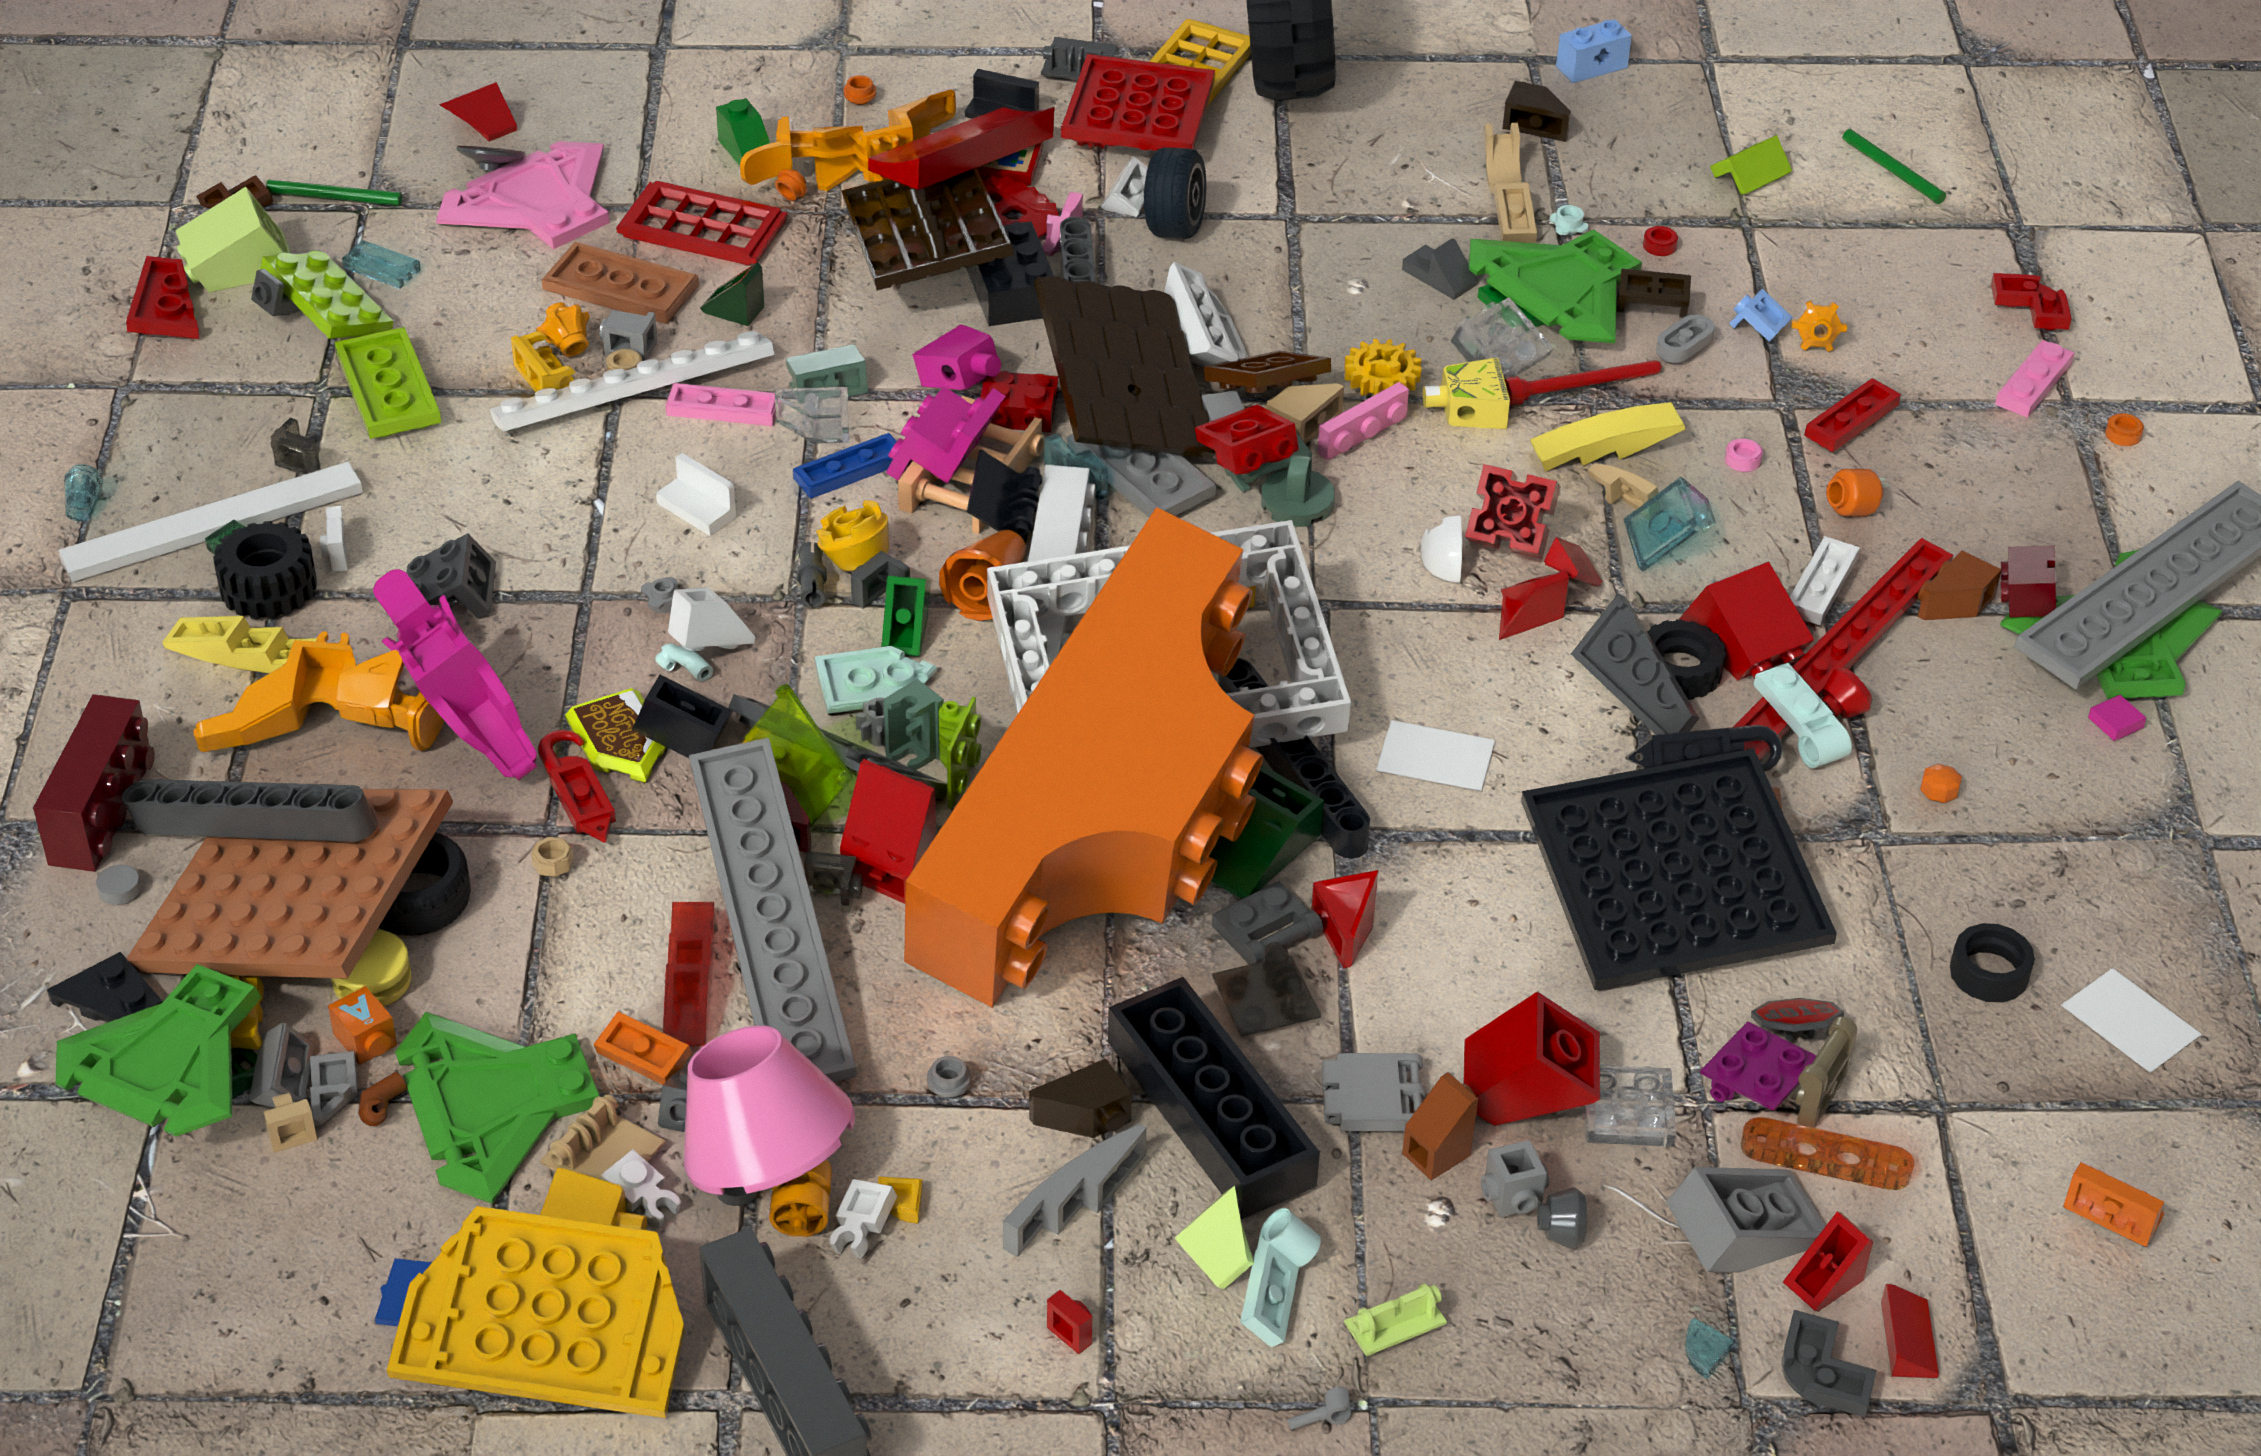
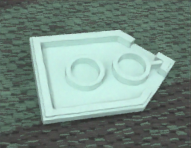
M893 646L815 657L816 671L827 714L863 709L864 702L867 703L871 699L879 697L886 698L916 679L925 683L937 671V666L924 660L920 663L905 656L904 651Z

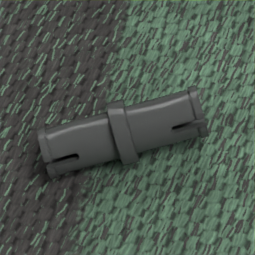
M811 542L800 546V566L797 569V581L801 585V602L806 607H809L810 597H812L813 608H817L824 603V584L827 580V569L822 563L823 551L815 542L814 553L811 552Z

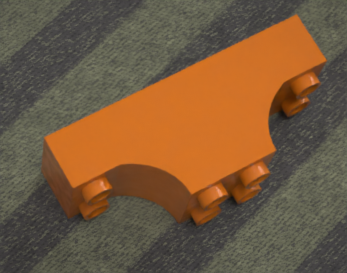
M1158 507L1155 508L907 878L905 888V963L993 1008L1009 982L1022 989H1026L1030 985L1042 965L1048 948L1047 943L1037 938L1049 930L1073 919L1100 913L1134 914L1163 924L1178 898L1193 905L1200 901L1217 867V860L1209 857L1216 845L1219 836L1235 842L1251 817L1256 797L1248 794L1259 774L1264 759L1262 754L1249 748L1254 714L1233 701L1222 690L1211 673L1212 671L1225 677L1235 664L1245 641V633L1236 629L1246 613L1253 592L1252 589L1238 583L1244 549Z

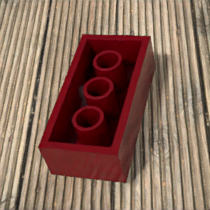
M92 694L33 806L48 866L96 872L103 856L109 854L112 838L117 828L122 827L126 819L127 808L122 801V794L128 786L142 780L146 770H151L154 763V748L150 746L147 736L148 720L143 717L140 700Z

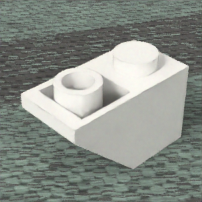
M710 588L674 589L668 633L683 648L691 651H701L707 646L735 649L741 644H754V634L731 607Z

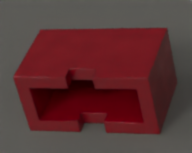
M2055 545L2008 547V561H2001V603H2009V617H2042L2048 615L2056 609Z

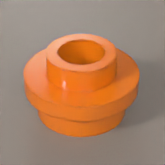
M863 75L849 78L843 89L844 97L857 105L866 104L876 96V87L873 81Z
M782 169L778 173L775 187L783 197L790 201H795L797 198L805 196L807 193L806 180L798 171Z

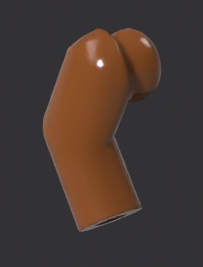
M392 1073L361 1093L358 1115L364 1124L369 1126L382 1124L387 1117L388 1102L407 1090L406 1083L399 1073Z

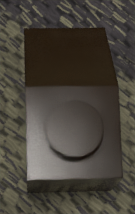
M1515 80L1505 101L1502 129L1510 130L1511 123H1518L1520 133L1566 142L1571 111L1547 87Z
M1107 1059L1098 1061L1029 1091V1119L1036 1126L1095 1138L1106 1132L1116 1131L1131 1122L1132 1093Z

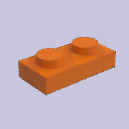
M619 1011L594 1043L598 1054L662 1085L678 1070H681L692 1055L688 1044Z

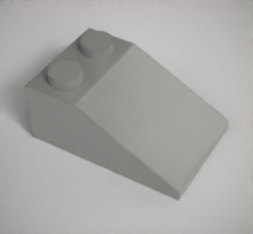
M1694 1167L1666 1201L1676 1218L1678 1226L1684 1231L1697 1253L1698 1260L1706 1268L1707 1272H1742L1805 1252L1826 1226L1792 1171L1787 1169Z

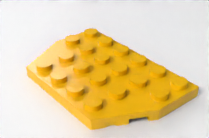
M476 1206L462 1222L460 1231L450 1236L440 1248L441 1253L424 1273L421 1274L419 1272L410 1282L386 1370L389 1378L666 1418L685 1328L657 1232Z

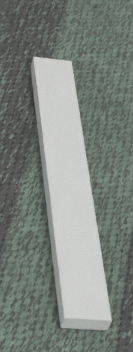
M345 462L59 549L58 552L71 582H75L231 534L233 530L239 527H247V524H263L264 521L277 520L363 493L362 485L350 463Z

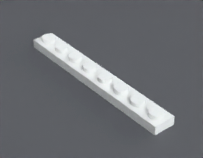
M756 331L744 332L739 334L736 340L728 342L712 341L705 344L704 349L693 352L690 350H680L672 353L671 358L661 361L655 359L639 362L636 368L625 371L623 369L609 370L603 374V377L593 380L587 378L577 379L570 382L569 387L562 389H541L535 392V396L530 398H509L502 401L500 406L490 408L494 424L505 432L774 355L772 341Z

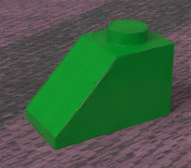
M747 98L732 100L727 104L716 107L718 140L739 166L746 152L770 143L761 115Z
M887 576L881 647L893 646L904 651L905 655L920 656L928 620L931 581L920 578Z

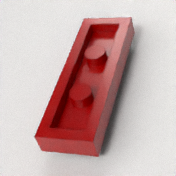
M1871 378L1807 423L1804 436L1834 452L1899 406L1901 394Z

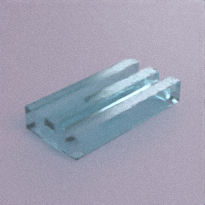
M364 240L342 258L343 268L399 289L404 286V280L409 281L413 278L412 272L417 274L421 271L419 260Z

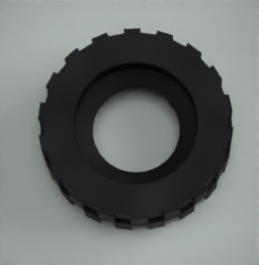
M1681 619L1662 621L1661 624L1651 626L1647 633L1661 656L1667 653L1679 652L1689 654L1700 660L1699 665L1691 667L1677 666L1667 661L1665 662L1688 700L1707 696V693L1713 692L1716 689L1717 684H1720L1726 656L1724 642L1720 641V636L1717 633H1713L1705 625L1697 624L1698 622H1688Z

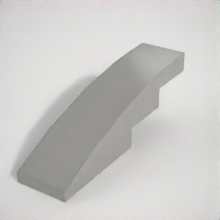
M1137 1124L1098 1143L1066 1163L1031 1191L1003 1220V1249L1019 1257L1042 1228L1059 1235L1082 1206L1098 1213L1146 1156L1147 1127Z

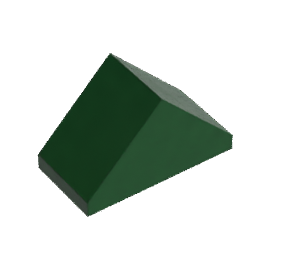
M757 262L718 287L700 309L705 314L749 326L764 308L762 266Z

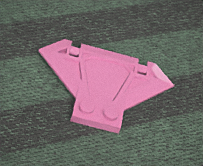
M558 141L550 145L552 151L548 153L536 151L467 182L468 189L464 191L455 188L447 191L444 194L436 223L529 229L552 249L610 223L609 212L590 198L604 150V144Z

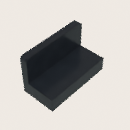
M977 69L974 73L973 99L965 109L966 118L973 119L1002 107L1029 112L1039 110L1038 81Z

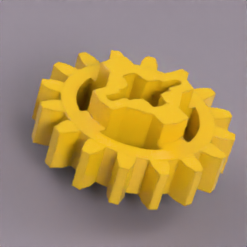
M1373 339V343L1370 345L1362 341L1360 342L1359 349L1352 347L1350 348V355L1345 356L1344 379L1350 381L1351 389L1360 387V395L1362 396L1368 393H1373L1374 396L1398 382L1410 391H1415L1416 383L1421 381V358L1415 357L1416 351L1414 349L1405 351V343H1400L1397 346L1392 345V339H1388L1385 344H1380L1378 339Z

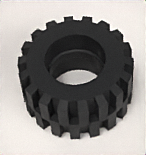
M264 521L263 524H247L245 528L239 527L233 530L232 535L224 536L221 539V544L216 546L213 560L222 601L225 602L226 607L229 610H236V614L240 616L250 615L251 619H260V617L272 619L276 618L277 615L283 614L285 616L291 614V610L302 608L305 605V601L311 600L313 597V590L317 588V580L311 544H309L306 534H301V530L295 526L288 528L286 523L279 522L278 524H273L272 521Z

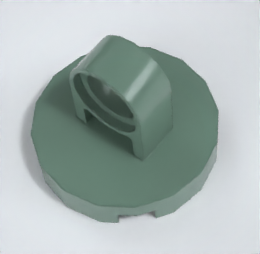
M1293 454L1289 469L1275 472L1267 477L1263 483L1261 507L1263 510L1265 508L1272 513L1271 519L1276 522L1292 520L1295 527L1310 526L1311 520L1322 516L1323 521L1333 511L1334 487L1329 479L1318 472L1312 471V457Z

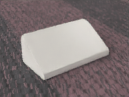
M1132 157L1118 175L1101 208L1137 217L1144 206V186L1148 167L1137 158Z

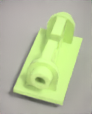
M1424 1283L1419 1285L1417 1290L1402 1295L1393 1301H1387L1368 1310L1361 1308L1358 1310V1315L1345 1319L1344 1323L1367 1357L1447 1324V1321L1436 1306V1303L1442 1300L1438 1287L1436 1285L1428 1286Z

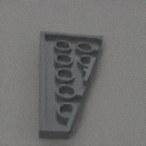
M733 694L728 708L741 715L740 722L754 728L765 726L773 730V734L794 743L796 741L806 746V748L824 755L822 762L841 770L846 768L857 772L855 775L857 777L860 763L863 759H866L935 788V798L945 800L947 796V783L753 698Z

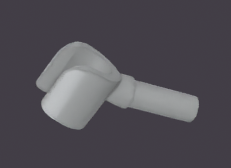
M1344 1387L1329 1389L1324 1395L1325 1406L1287 1419L1290 1429L1293 1430L1326 1419L1335 1425L1347 1423L1351 1417L1348 1390Z

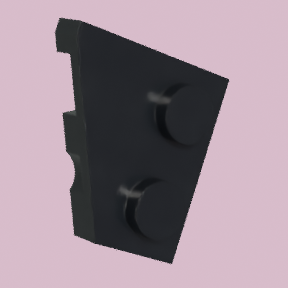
M121 952L47 989L49 1001L53 1005L60 1007L64 1002L79 1008L81 1016L107 1023L163 1002Z

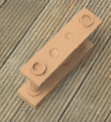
M965 396L961 397L972 405L975 402V399ZM1035 417L1024 433L990 423L983 436L1013 445L1014 447L1009 454L976 445L967 458L977 460L979 450H983L1019 474L1024 472L1034 457L1040 456L1043 451L1045 436L1042 435V419ZM914 461L898 480L899 510L913 513L919 503L926 499L967 511L969 496L933 485L940 478ZM960 466L951 479L972 485L975 471ZM972 516V532L980 534L986 524Z

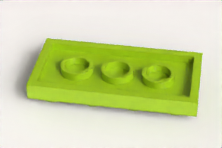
M313 250L304 254L279 253L276 256L262 257L260 269H265L284 284L283 293L329 339L365 336L392 330L394 321L325 252Z
M405 327L334 342L336 355L369 439L385 437L394 433L421 429L441 423L439 408Z

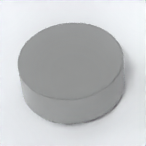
M128 865L110 866L103 870L96 880L100 898L112 905L128 903L135 899L141 891L138 872Z

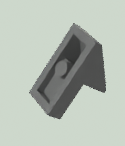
M1451 238L1436 249L1425 244L1403 259V271L1453 300L1477 285V279L1474 273L1469 271V264L1454 238Z

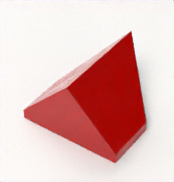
M497 82L439 104L470 124L489 142L517 131V124Z
M1567 570L1532 578L1500 589L1503 599L1499 640L1564 617L1569 581Z
M1379 870L1313 882L1311 910H1314L1320 916L1323 923V933L1343 968L1353 965L1373 928Z

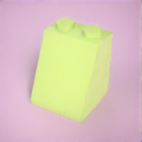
M244 187L175 230L180 242L177 250L187 263L184 266L187 275L194 284L200 282L209 293L254 283L256 271L260 270L263 256H276L279 253L292 254L283 231L247 187Z

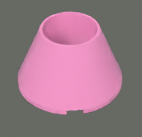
M749 1026L725 1033L699 1049L688 1064L684 1168L690 1182L704 1192L723 1195L725 1193L723 1188L743 1186L747 1194L788 1182L810 1171L829 1158L842 1145L839 1137L846 1127L852 1129L854 1126L855 1110L848 1095L773 1027Z

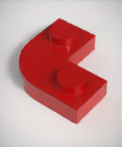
M1993 273L1991 288L1995 305L2030 307L2034 328L2069 330L2072 318L2067 296L2063 289L2056 292L2050 287L2040 284L2041 277L2036 275Z

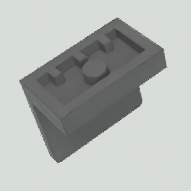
M469 533L456 540L445 542L440 548L424 556H417L407 565L406 573L430 605L440 603L438 598L442 595H445L446 599L454 595L458 603L462 607L467 608L477 619L489 614L491 611L496 561Z

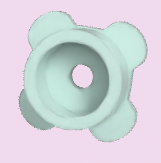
M1561 206L1558 208L1557 213H1553L1550 216V221L1555 223L1556 232L1560 235L1572 236L1578 232L1584 233L1588 230V224L1583 222L1584 212L1577 206Z

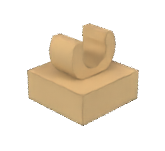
M290 1092L272 1097L275 1108L263 1113L269 1141L274 1153L317 1140L312 1112L307 1099L293 1103Z

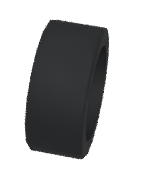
M1981 923L1968 927L1958 935L1949 965L1951 978L1959 989L1973 998L1985 1002H2006L2016 999L2026 990L2035 957L2033 947L2023 935L2014 929L1999 924ZM1976 953L1999 955L2011 962L2016 970L2007 973H1993L1978 967L1968 956Z

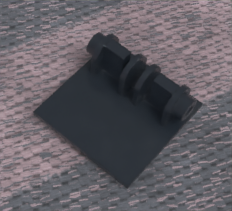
M979 450L966 512L998 532L1001 530H1011L1017 533L1026 544L1027 535L1034 527L1032 520L1034 513L1037 511V502L1039 501V494L1036 491H1038L1039 485L1043 481L1040 470L1036 467H1027L1024 472L1019 474L985 451Z

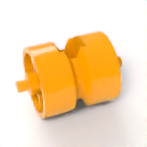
M827 1159L803 1175L772 1187L769 1220L776 1230L789 1236L808 1237L818 1234L825 1229L828 1223L829 1195L832 1180V1166Z

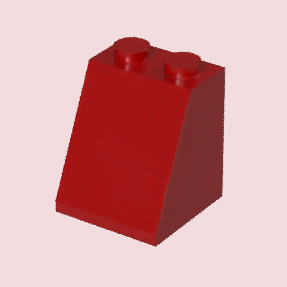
M1769 561L1707 585L1679 618L1683 621L1698 622L1697 624L1705 625L1713 633H1717L1720 636V641L1724 642L1725 645L1724 652H1726L1724 668L1737 681L1751 675L1755 679L1757 673L1772 669L1780 663H1789L1790 665L1797 663L1805 655L1804 650L1814 641L1813 636Z
M1537 991L1465 1038L1463 1084L1469 1086L1478 1098L1476 1115L1496 1126L1589 1105L1600 1100V1032Z

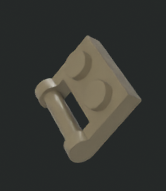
M1846 1017L1834 1019L1828 1029L1829 1037L1812 1064L1804 1067L1798 1077L1801 1087L1795 1104L1801 1107L1797 1124L1810 1130H1814L1848 1074L1857 1036V1026Z

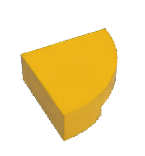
M878 1176V1184L892 1186L897 1194L890 1214L905 1222L918 1224L923 1190L922 1179Z

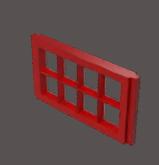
M655 181L654 183H648L620 221L616 230L617 233L623 234L625 238L750 266L751 263L755 264L759 261L787 220L788 214L781 211V208ZM660 198L680 202L675 211L655 207ZM688 204L708 208L702 217L682 213ZM715 210L736 214L730 223L709 219ZM647 216L667 220L662 229L642 225ZM743 216L763 221L758 229L737 225ZM675 222L695 226L690 235L669 231ZM702 228L722 232L717 242L697 237ZM730 234L750 239L745 248L725 244Z

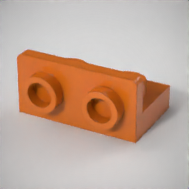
M2080 1162L2073 1173L2063 1205L2064 1208L2147 1247L2164 1216L2162 1211L2164 1201Z

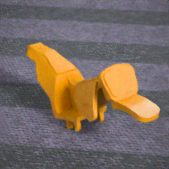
M952 89L890 109L888 111L889 127L864 132L861 125L813 127L812 131L790 130L789 116H782L781 119H778L776 142L757 147L743 155L740 162L741 179L750 185H755L764 180L777 177L782 169L793 170L792 158L814 157L817 188L823 191H829L858 170L863 172L864 180L868 182L888 179L868 171V158L928 136L932 128L951 120L956 113L955 92Z
M323 631L318 635L316 642L294 640L288 659L282 667L247 686L233 712L199 721L193 734L198 750L201 752L241 745L245 746L299 730L306 718L310 704L313 702H325L333 706L335 710H339L341 718L388 728L398 726L408 730L413 748L424 751L433 744L443 727L444 719L421 692L416 697L404 694L397 687L404 667L399 651L392 650L356 665L349 635L343 632L340 634L341 640L338 643H326L329 637L328 633Z

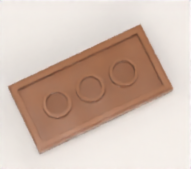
M574 242L542 279L543 290L622 312L644 316L648 312L655 313L656 321L668 324L699 286V278L696 274L579 242Z

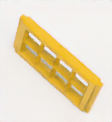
M1189 18L1179 26L1149 62L1215 70V82L1208 101L1209 105L1251 55L1250 36ZM1189 36H1193L1210 42L1205 47L1185 40ZM1216 44L1237 49V51L1232 55L1213 48ZM1177 50H1181L1198 56L1192 61L1173 54ZM1204 58L1225 63V65L1220 69L1201 62Z

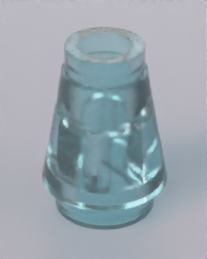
M84 464L75 465L64 476L65 514L73 521H84L88 518L100 491L102 480L95 468Z

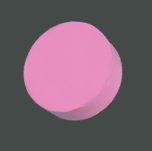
M1736 439L1728 443L1726 447L1725 462L1730 468L1737 471H1754L1761 464L1763 450L1758 443L1750 439Z

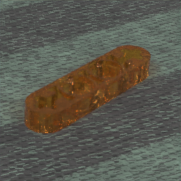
M1756 1117L1747 1121L1743 1127L1740 1141L1743 1153L1753 1160L1887 1190H1900L1909 1185L1914 1169L1912 1155L1901 1147L1765 1117ZM1757 1136L1765 1137L1766 1142L1757 1141ZM1781 1140L1786 1141L1785 1148L1779 1147ZM1807 1143L1813 1146L1817 1152L1810 1155L1802 1154L1795 1150L1794 1145ZM1844 1152L1852 1153L1859 1158L1860 1162L1857 1164H1847L1842 1162L1837 1155ZM1869 1159L1874 1160L1873 1167L1868 1166ZM1889 1165L1897 1166V1171L1889 1170Z

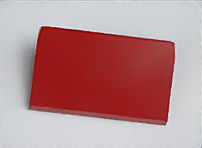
M1558 537L1554 539L1544 560L1545 565L1559 572L1567 570L1568 576L1596 587L1600 586L1602 579L1581 546Z
M1885 1284L1881 1307L1891 1376L1938 1378L1939 1371L1928 1300L1896 1285Z

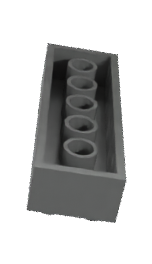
M750 1227L700 1246L704 1303L785 1455L871 1456L867 1448V1442L872 1439L869 1425L862 1413L855 1415L850 1406L852 1400L845 1381L842 1378L835 1379L831 1372L832 1363L826 1347L823 1343L816 1345L811 1336L813 1335V1330L807 1313L804 1309L797 1310L792 1302L794 1301V1296L790 1283L785 1275L778 1277L774 1270L775 1261L769 1245L766 1242L759 1243Z

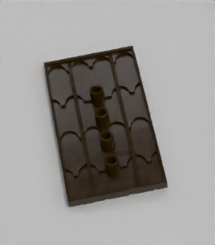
M977 168L920 190L891 179H884L841 190L847 212L877 291L892 287L894 284L897 286L927 278L926 276L932 277L959 270L963 266L967 268L994 261L995 258L1001 259L1014 255L1011 242Z
M1057 276L1036 278L1034 285L1075 442L1212 459L1216 455L1215 451L1196 439L1195 427L1208 423L1209 418L1207 410L1203 408L1197 378L1192 371L1184 331L1180 330L1174 299L1167 293L1158 290L1139 291L1122 285L1110 287L1092 281H1068Z

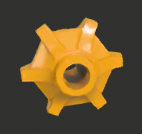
M1811 300L1806 302L1807 309L1799 319L1792 320L1791 328L1798 329L1802 338L1800 347L1805 351L1810 346L1825 347L1827 352L1833 350L1832 343L1840 332H1847L1848 327L1847 324L1839 320L1836 313L1839 306L1835 302L1828 306L1814 305Z
M558 302L549 306L545 312L547 315L546 320L541 326L536 328V331L543 332L547 336V343L554 344L565 357H573L585 351L589 346L586 333V325L590 319L588 311L581 312L579 304L568 307L565 303Z

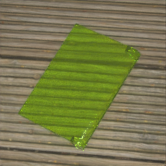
M786 683L776 689L775 693L778 698L744 739L747 742L769 738L780 781L786 782L809 817L811 828L849 784L853 776L790 685Z

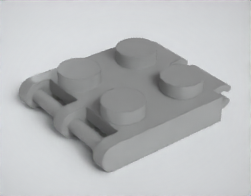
M1337 1053L1336 1060L1322 1061L1321 1073L1325 1123L1340 1124V1131H1405V1125L1426 1097L1425 1086L1420 1083L1419 1070L1423 1068L1422 1056L1416 1053ZM1406 1071H1411L1412 1083H1407ZM1409 1101L1414 1103V1113H1410Z

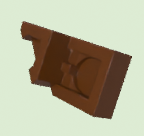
M256 175L230 190H227L223 183L220 182L196 196L201 206L211 209L244 187H247L262 207L274 202L270 192Z

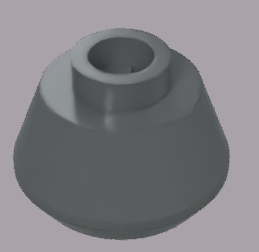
M1571 1187L1550 1194L1547 1197L1546 1203H1539L1537 1227L1538 1230H1545L1548 1240L1569 1249H1575L1584 1242L1587 1206L1585 1195L1576 1187Z

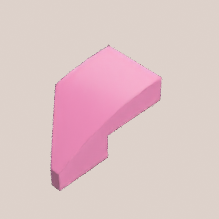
M1069 192L1061 216L1048 214L1046 222L1047 237L1042 245L1045 255L1052 256L1060 250V223L1064 219L1069 217L1083 218V194Z

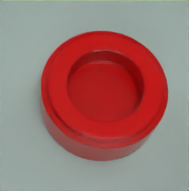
M1654 226L1645 231L1643 248L1648 253L1656 256H1668L1676 251L1678 235L1671 228Z

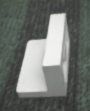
M681 453L676 456L677 479L656 492L657 504L711 536L736 518L734 485L729 480L687 455Z

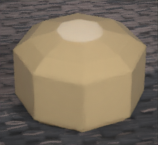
M547 837L536 842L531 853L532 866L540 875L557 877L570 870L573 862L572 847L564 838Z

